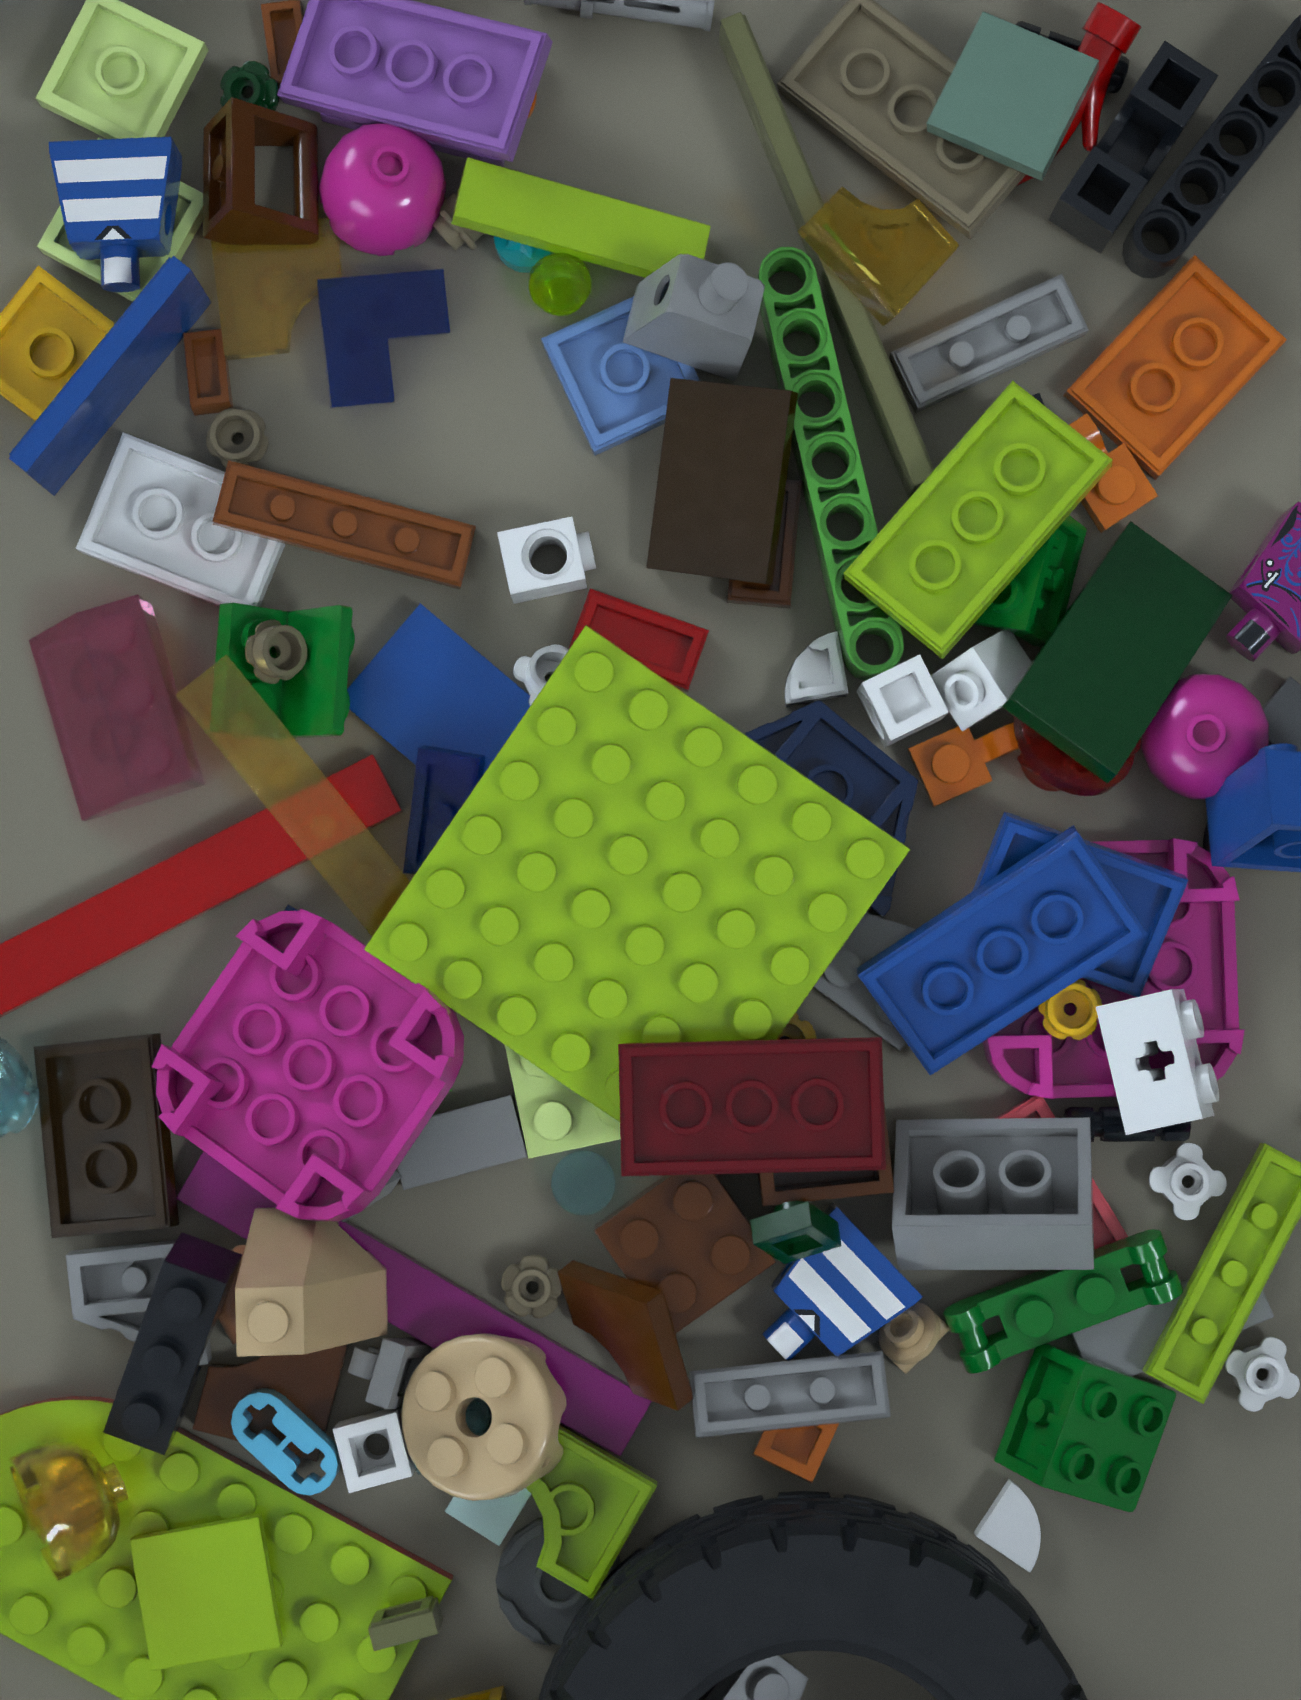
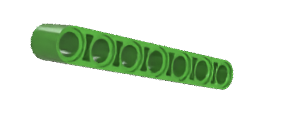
M780 247L771 251L763 259L759 269L758 280L765 285L760 312L778 388L797 392V400L807 392H819L829 399L832 410L827 415L820 418H812L805 415L797 403L791 443L799 477L802 480L801 486L835 630L838 631L842 659L847 670L855 678L866 681L895 667L899 663L904 651L903 635L900 624L871 600L865 603L852 602L844 596L841 589V581L844 578L843 573L876 537L878 530L815 266L811 258L804 251L794 247ZM789 271L800 278L803 287L792 295H783L776 292L768 280L775 273ZM803 331L814 338L817 349L807 356H797L791 354L786 349L783 339L792 332ZM832 452L843 459L846 472L837 479H825L815 472L812 466V459L820 453ZM836 513L850 514L860 525V535L851 541L835 539L827 529L826 520ZM869 634L881 637L889 647L888 660L880 665L864 663L856 652V641L860 637Z

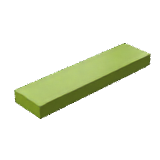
M467 157L451 224L644 278L679 254H689L704 260L711 228L710 225Z
M1265 1143L1259 1144L1144 1365L1143 1372L1204 1404L1301 1217V1162Z

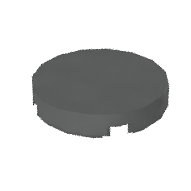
M542 1517L533 1520L515 1532L502 1551L496 1575L497 1594L500 1608L515 1630L534 1643L560 1646L563 1644V1636L574 1617L589 1597L536 1567L544 1543ZM619 1554L605 1579L621 1563ZM602 1584L597 1592H599L603 1588Z

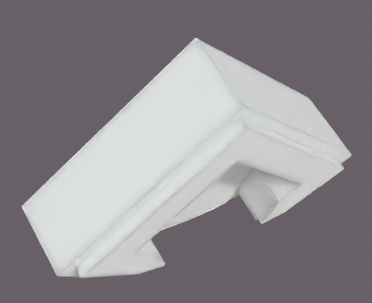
M838 631L817 638L795 659L785 683V706L843 697L849 694Z
M1008 1479L975 1529L974 1534L1028 1572H1031L1040 1550V1524L1036 1511L1028 1497L1017 1484Z

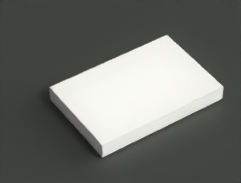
M123 432L76 549L83 554L216 606L233 602L260 607L285 544L213 525V518L225 475L224 471Z

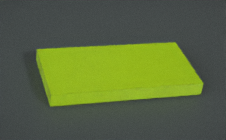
M1012 381L843 573L844 578L943 659L1112 467L1113 459Z

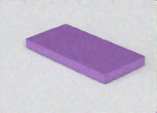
M309 0L277 96L285 104L362 124H392L409 130L425 140L513 162L553 42L549 35L544 32L412 0Z

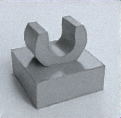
M411 1337L383 1338L381 1348L369 1346L368 1350L355 1347L348 1373L371 1380L365 1402L387 1410L402 1408L404 1392L414 1370L425 1356L431 1352L432 1347Z

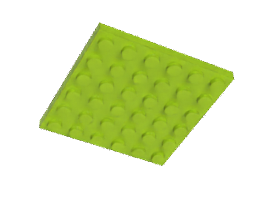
M586 625L364 950L414 984L420 983L432 991L445 1005L620 1122L618 1044L777 1040L910 849Z

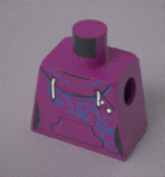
M1299 501L1278 518L1229 592L1233 595L1231 599L1247 614L1226 635V639L1240 655L1252 662L1274 640L1291 654L1301 651V503Z

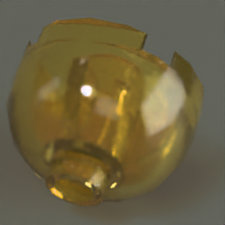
M54 1441L33 1447L10 1457L12 1479L31 1530L35 1529L43 1545L48 1544V1546L40 1549L57 1582L83 1571L100 1560L114 1544L121 1525L117 1504L128 1500L124 1482L116 1465L111 1463L102 1467L89 1449L74 1442Z

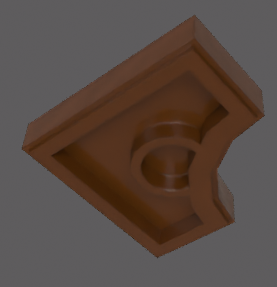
M572 1260L557 1272L573 1325L591 1334L609 1351L624 1372L633 1394L679 1411L693 1399L692 1389L663 1291Z
M349 1344L305 1355L261 1356L239 1365L211 1364L208 1368L193 1430L238 1441L233 1434L231 1426L233 1410L238 1402L251 1391L268 1388L274 1389L287 1397L326 1433ZM267 1404L263 1409L258 1410L250 1405L247 1410L253 1416L252 1422L248 1425L251 1432L258 1435L260 1431L267 1429L280 1441H283L286 1436L272 1423V1419L277 1413L274 1407ZM293 1442L287 1445L300 1458L315 1462L320 1458L321 1451L317 1448L311 1453L306 1454Z

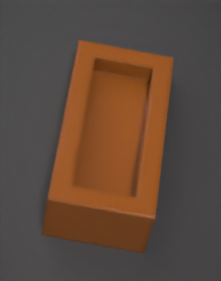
M300 0L261 4L270 74L277 81L278 85L282 82L304 17L303 6Z
M223 329L183 333L190 407L194 415L220 413L223 410L233 408Z

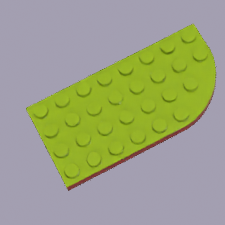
M91 1396L50 1398L25 1404L0 1414V1633L122 1700H389L421 1639L374 1651L368 1631L374 1614L377 1610L429 1596L437 1597L440 1604L454 1575L309 1496L294 1492L283 1482L181 1427L178 1428L165 1455L103 1433L115 1399ZM262 1513L283 1637L281 1648L151 1671L129 1540L137 1535Z

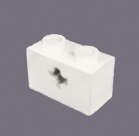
M1170 989L1096 1007L1126 1135L1214 1116L1211 1103L1219 1101V1088L1212 1065L1210 1063L1202 1064L1196 1039L1204 1037V1026L1195 999L1187 1000L1184 989ZM1158 1047L1161 1051H1172L1174 1055V1064L1166 1066L1165 1072L1160 1068L1151 1069L1149 1064V1056L1157 1054Z

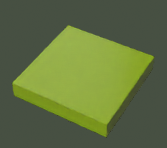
M262 1513L137 1535L129 1540L151 1671L281 1648L283 1637Z

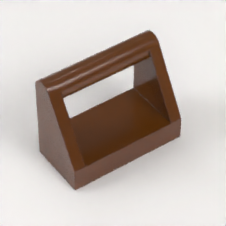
M231 97L204 127L203 238L225 245H310L318 242L317 126L311 122ZM255 146H293V215L255 204Z

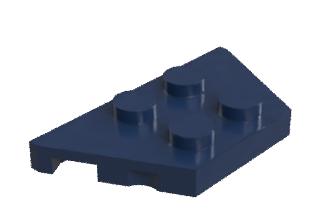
M818 700L791 712V714L766 723L745 733V735L903 844L905 843L907 824L913 807L918 780L823 702ZM897 869L870 906L881 917H884L890 910Z

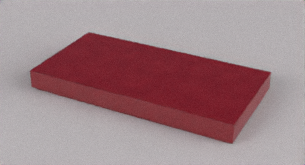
M882 1037L618 1044L621 1176L886 1170Z

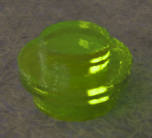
M555 253L547 255L540 259L529 273L528 287L531 298L540 308L552 315L565 316L576 312L584 304L591 291L592 283L588 267L581 259L571 254Z

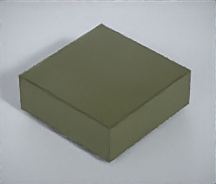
M429 1596L377 1610L368 1627L373 1650L377 1651L437 1635L443 1621L438 1598Z

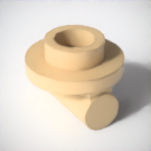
M917 1302L880 1328L879 1344L883 1353L899 1369L907 1374L919 1361L931 1353L937 1342L949 1331V1328L927 1305Z

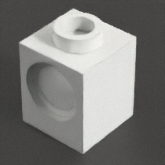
M572 516L497 532L513 604L587 588L584 571L596 569L588 531L576 534ZM556 545L566 553V563L558 572L543 574L532 567V556L541 546Z
M1004 629L971 647L936 671L931 677L950 714L961 731H964L1003 708V704L1032 662L1014 634Z
M920 654L862 682L856 691L884 748L942 720L949 713Z

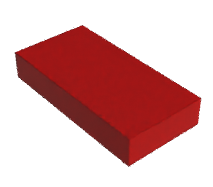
M590 589L569 649L587 625L680 690L688 692L709 630Z

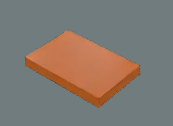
M1194 255L1067 389L1063 396L1084 415L1087 413L1095 425L1116 445L1120 446L1125 443L1138 465L1156 480L1287 339Z

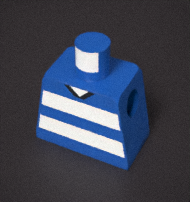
M172 137L49 142V154L69 245L81 259H100L101 288L110 292H132L139 290V258L163 257L169 255L171 250L182 172V155Z
M834 1203L827 1207L824 1213L838 1222L841 1246L786 1263L771 1285L773 1291L789 1308L762 1334L787 1361H791L815 1336L837 1357L915 1305L923 1297Z

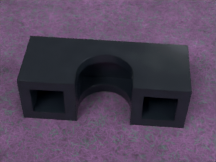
M1164 41L1129 93L1125 103L1097 146L1093 147L1060 196L1049 221L1101 254L1205 99L1219 75Z
M181 1232L161 1267L103 1433L165 1455L182 1423L202 1368L199 1366L212 1330L223 1310L242 1254Z

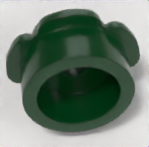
M246 61L242 67L232 66L222 77L220 88L223 90V96L220 98L222 107L233 97L264 108L276 110L279 103V97L277 96L279 88L277 81L269 75V70L265 65L257 61ZM247 87H251L253 90L250 98H245L243 94Z

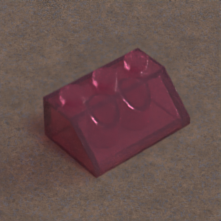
M137 594L77 612L29 640L82 821L85 822L205 785L153 607L150 603Z

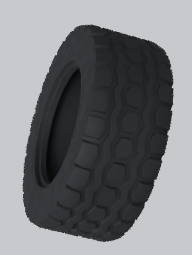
M818 1491L778 1493V1498L764 1500L762 1495L725 1503L713 1507V1514L702 1518L696 1514L671 1526L653 1538L654 1544L645 1549H637L602 1582L603 1588L596 1593L593 1599L588 1598L574 1617L563 1636V1644L558 1652L554 1654L538 1700H698L715 1684L755 1662L794 1652L832 1651L866 1657L885 1664L914 1680L937 1700H1088L1073 1670L1036 1611L1021 1592L1009 1582V1579L987 1557L970 1544L966 1545L956 1540L957 1537L952 1532L913 1512H908L907 1514L898 1512L894 1505L871 1498L845 1494L843 1498H830L829 1492Z

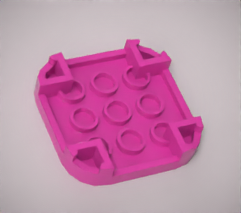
M1176 838L1169 840L1093 842L1183 874L1189 880L1141 996L1170 989H1184L1187 1000H1196L1204 1026V1037L1196 1039L1202 1064L1210 1063L1215 1072L1216 1079H1220L1225 1075L1237 1054H1241L1245 1029H1239L1235 901H1240L1234 876L1230 877L1224 867L1212 866L1211 853L1198 846V842ZM1080 978L1085 982L1087 988L1097 991L1102 1005L1136 998L1130 994ZM1067 1003L1064 1007V1012L1069 1016L1073 1015L1076 1011V1007L1072 1003ZM1037 1006L982 1042L986 1060L1000 1080L1022 1094L1049 1099L1117 1097L1099 1019L1096 1021V1029L1084 1039L1074 1040L1068 1036L1065 1039H1057L1050 1035L1043 1027L1044 1016L1039 1012ZM1158 1047V1053L1154 1056H1149L1151 1069L1160 1068L1165 1072L1166 1066L1174 1064L1172 1051H1161Z
M301 908L299 911H280L259 921L253 918L236 935L237 938L243 941L173 1045L170 1047L161 1044L152 1068L157 1069L156 1096L162 1114L158 1117L175 1135L184 1136L277 1205L276 1209L298 1219L339 1222L362 1212L380 1194L446 1097L463 1064L464 1035L456 1013L450 1007L445 1005L432 991L420 983L414 984L365 951L366 945L350 933L323 917Z

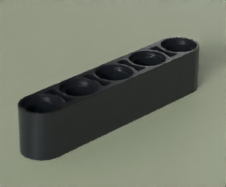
M1301 15L1291 23L1137 218L1123 243L1122 251L1126 266L1134 274L1142 278L1154 279L1164 276L1175 266L1301 106V50L1297 44V40L1301 39ZM1271 87L1277 90L1282 95L1284 106L1273 107L1266 104L1260 98L1258 88ZM1233 135L1239 138L1245 146L1246 154L1234 156L1227 153L1221 147L1219 136ZM1195 183L1201 186L1206 192L1208 203L1194 205L1188 202L1182 195L1180 185ZM1154 231L1162 234L1168 240L1170 252L1155 254L1149 251L1143 244L1142 233Z

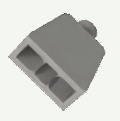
M679 254L640 281L636 286L623 343L734 381L738 376L752 342L765 285L760 280L747 276L744 270L736 264L722 263L717 265L689 254Z

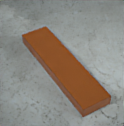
M230 460L227 463L213 518V525L455 589L461 588L476 526Z

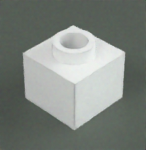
M401 1408L384 1409L342 1420L333 1428L349 1493L413 1476L417 1467L408 1454L403 1438ZM372 1434L383 1435L389 1443L388 1452L384 1455H374L369 1452L366 1446L367 1437Z

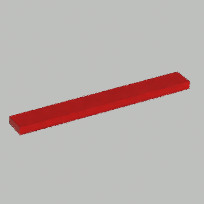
M372 754L1 943L0 1018L402 813L403 810L376 757Z

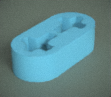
M261 1388L253 1390L243 1397L233 1410L231 1426L236 1439L289 1489L298 1494L310 1496L321 1493L331 1485L340 1470L341 1461L337 1445L287 1397L274 1389ZM267 1404L274 1407L277 1413L273 1417L272 1423L286 1436L283 1441H280L267 1429L260 1431L258 1435L251 1432L248 1425L252 1422L253 1416L247 1410L250 1405L258 1410L263 1409ZM293 1442L306 1454L311 1453L315 1448L322 1451L325 1457L321 1461L320 1467L326 1474L321 1478L318 1474L312 1472L305 1479L296 1472L301 1461L287 1445Z

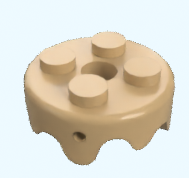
M494 1334L463 1335L446 1341L425 1356L414 1370L405 1389L401 1421L402 1434L408 1454L419 1472L433 1486L457 1498L471 1501L492 1500L517 1494L557 1466L563 1455V1447L558 1441V1431L562 1414L566 1409V1396L548 1369L545 1362L546 1354L535 1344L522 1339ZM476 1398L484 1400L492 1414L491 1425L487 1432L481 1436L474 1434L466 1423L467 1407Z

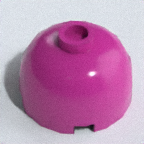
M374 123L362 125L341 138L325 160L318 192L320 203L323 204L324 212L329 218L328 224L337 237L355 250L377 256L394 255L395 250L407 249L412 245L415 248L426 241L434 230L433 223L440 215L439 212L446 196V181L442 162L428 141L409 130L395 125Z
M1192 674L1177 681L1142 735L1141 749L1150 772L1168 790L1191 800H1205V798L1214 796L1219 791L1226 777L1256 756L1259 749L1269 745V723L1260 701L1242 683L1220 674Z

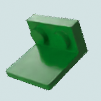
M1069 515L978 618L974 625L1009 630L1029 644L1043 647L1066 613L1087 528Z
M233 602L220 604L210 731L274 740L341 736L344 732V722L350 709L347 682L349 657L355 644V634L352 627V607L334 605L282 611ZM266 620H277L281 625L294 627L302 634L307 645V659L303 668L290 680L279 679V682L276 684L265 683L258 679L254 674L253 665L249 664L245 657L247 639L255 635L256 626ZM272 646L269 651L270 656L272 658L276 657V650L274 646Z
M1045 1343L1034 1349L994 1461L1041 1487L1126 1512H1133L1136 1509L1176 1399V1393L1166 1387L1096 1365L1056 1345Z

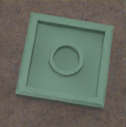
M983 11L926 123L927 132L1043 181L1099 70V60Z

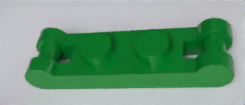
M1157 1229L1146 1230L1094 1249V1270H1039L948 1306L943 1311V1315L950 1332L958 1333L963 1345L959 1355L966 1372L974 1374L987 1371L1008 1357L1146 1305H1160L1179 1297L1183 1293V1287L1177 1272L1169 1270L1164 1259L1168 1248L1161 1231ZM1132 1264H1138L1144 1277L1126 1284L1120 1269ZM999 1315L1004 1330L986 1336L982 1323L986 1319Z

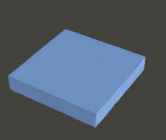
M634 296L541 338L542 345L594 456L665 424L670 378L700 381L692 366L623 343Z

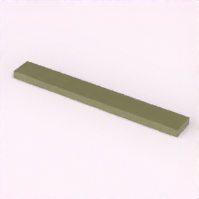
M738 12L720 20L719 43L807 255L815 266L819 284L909 498L934 471L933 464L746 15Z

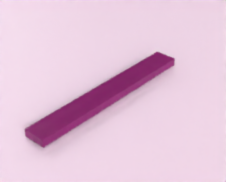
M204 1151L177 1196V1200L246 1240L254 1210L256 1208L277 1207L274 1202ZM349 1221L338 1222L339 1226L365 1251H369L387 1268L389 1323L434 1349L451 1339L474 1334H494L522 1339L535 1344L546 1354L545 1362L566 1396V1409L562 1414L560 1422L621 1457L650 1406L651 1400L633 1394L627 1382Z

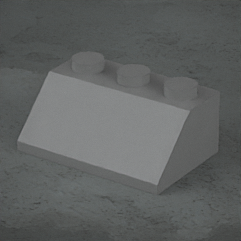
M1090 1117L896 1120L892 1231L898 1270H1094Z

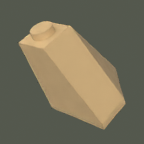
M276 1207L256 1208L235 1286L237 1357L305 1355L387 1335V1268L369 1251H365L339 1226L337 1221H309L295 1218L276 1209Z

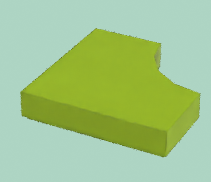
M559 1425L558 1441L563 1447V1455L560 1462L551 1472L525 1488L532 1494L543 1516L544 1543L536 1567L593 1599L658 1486V1481Z

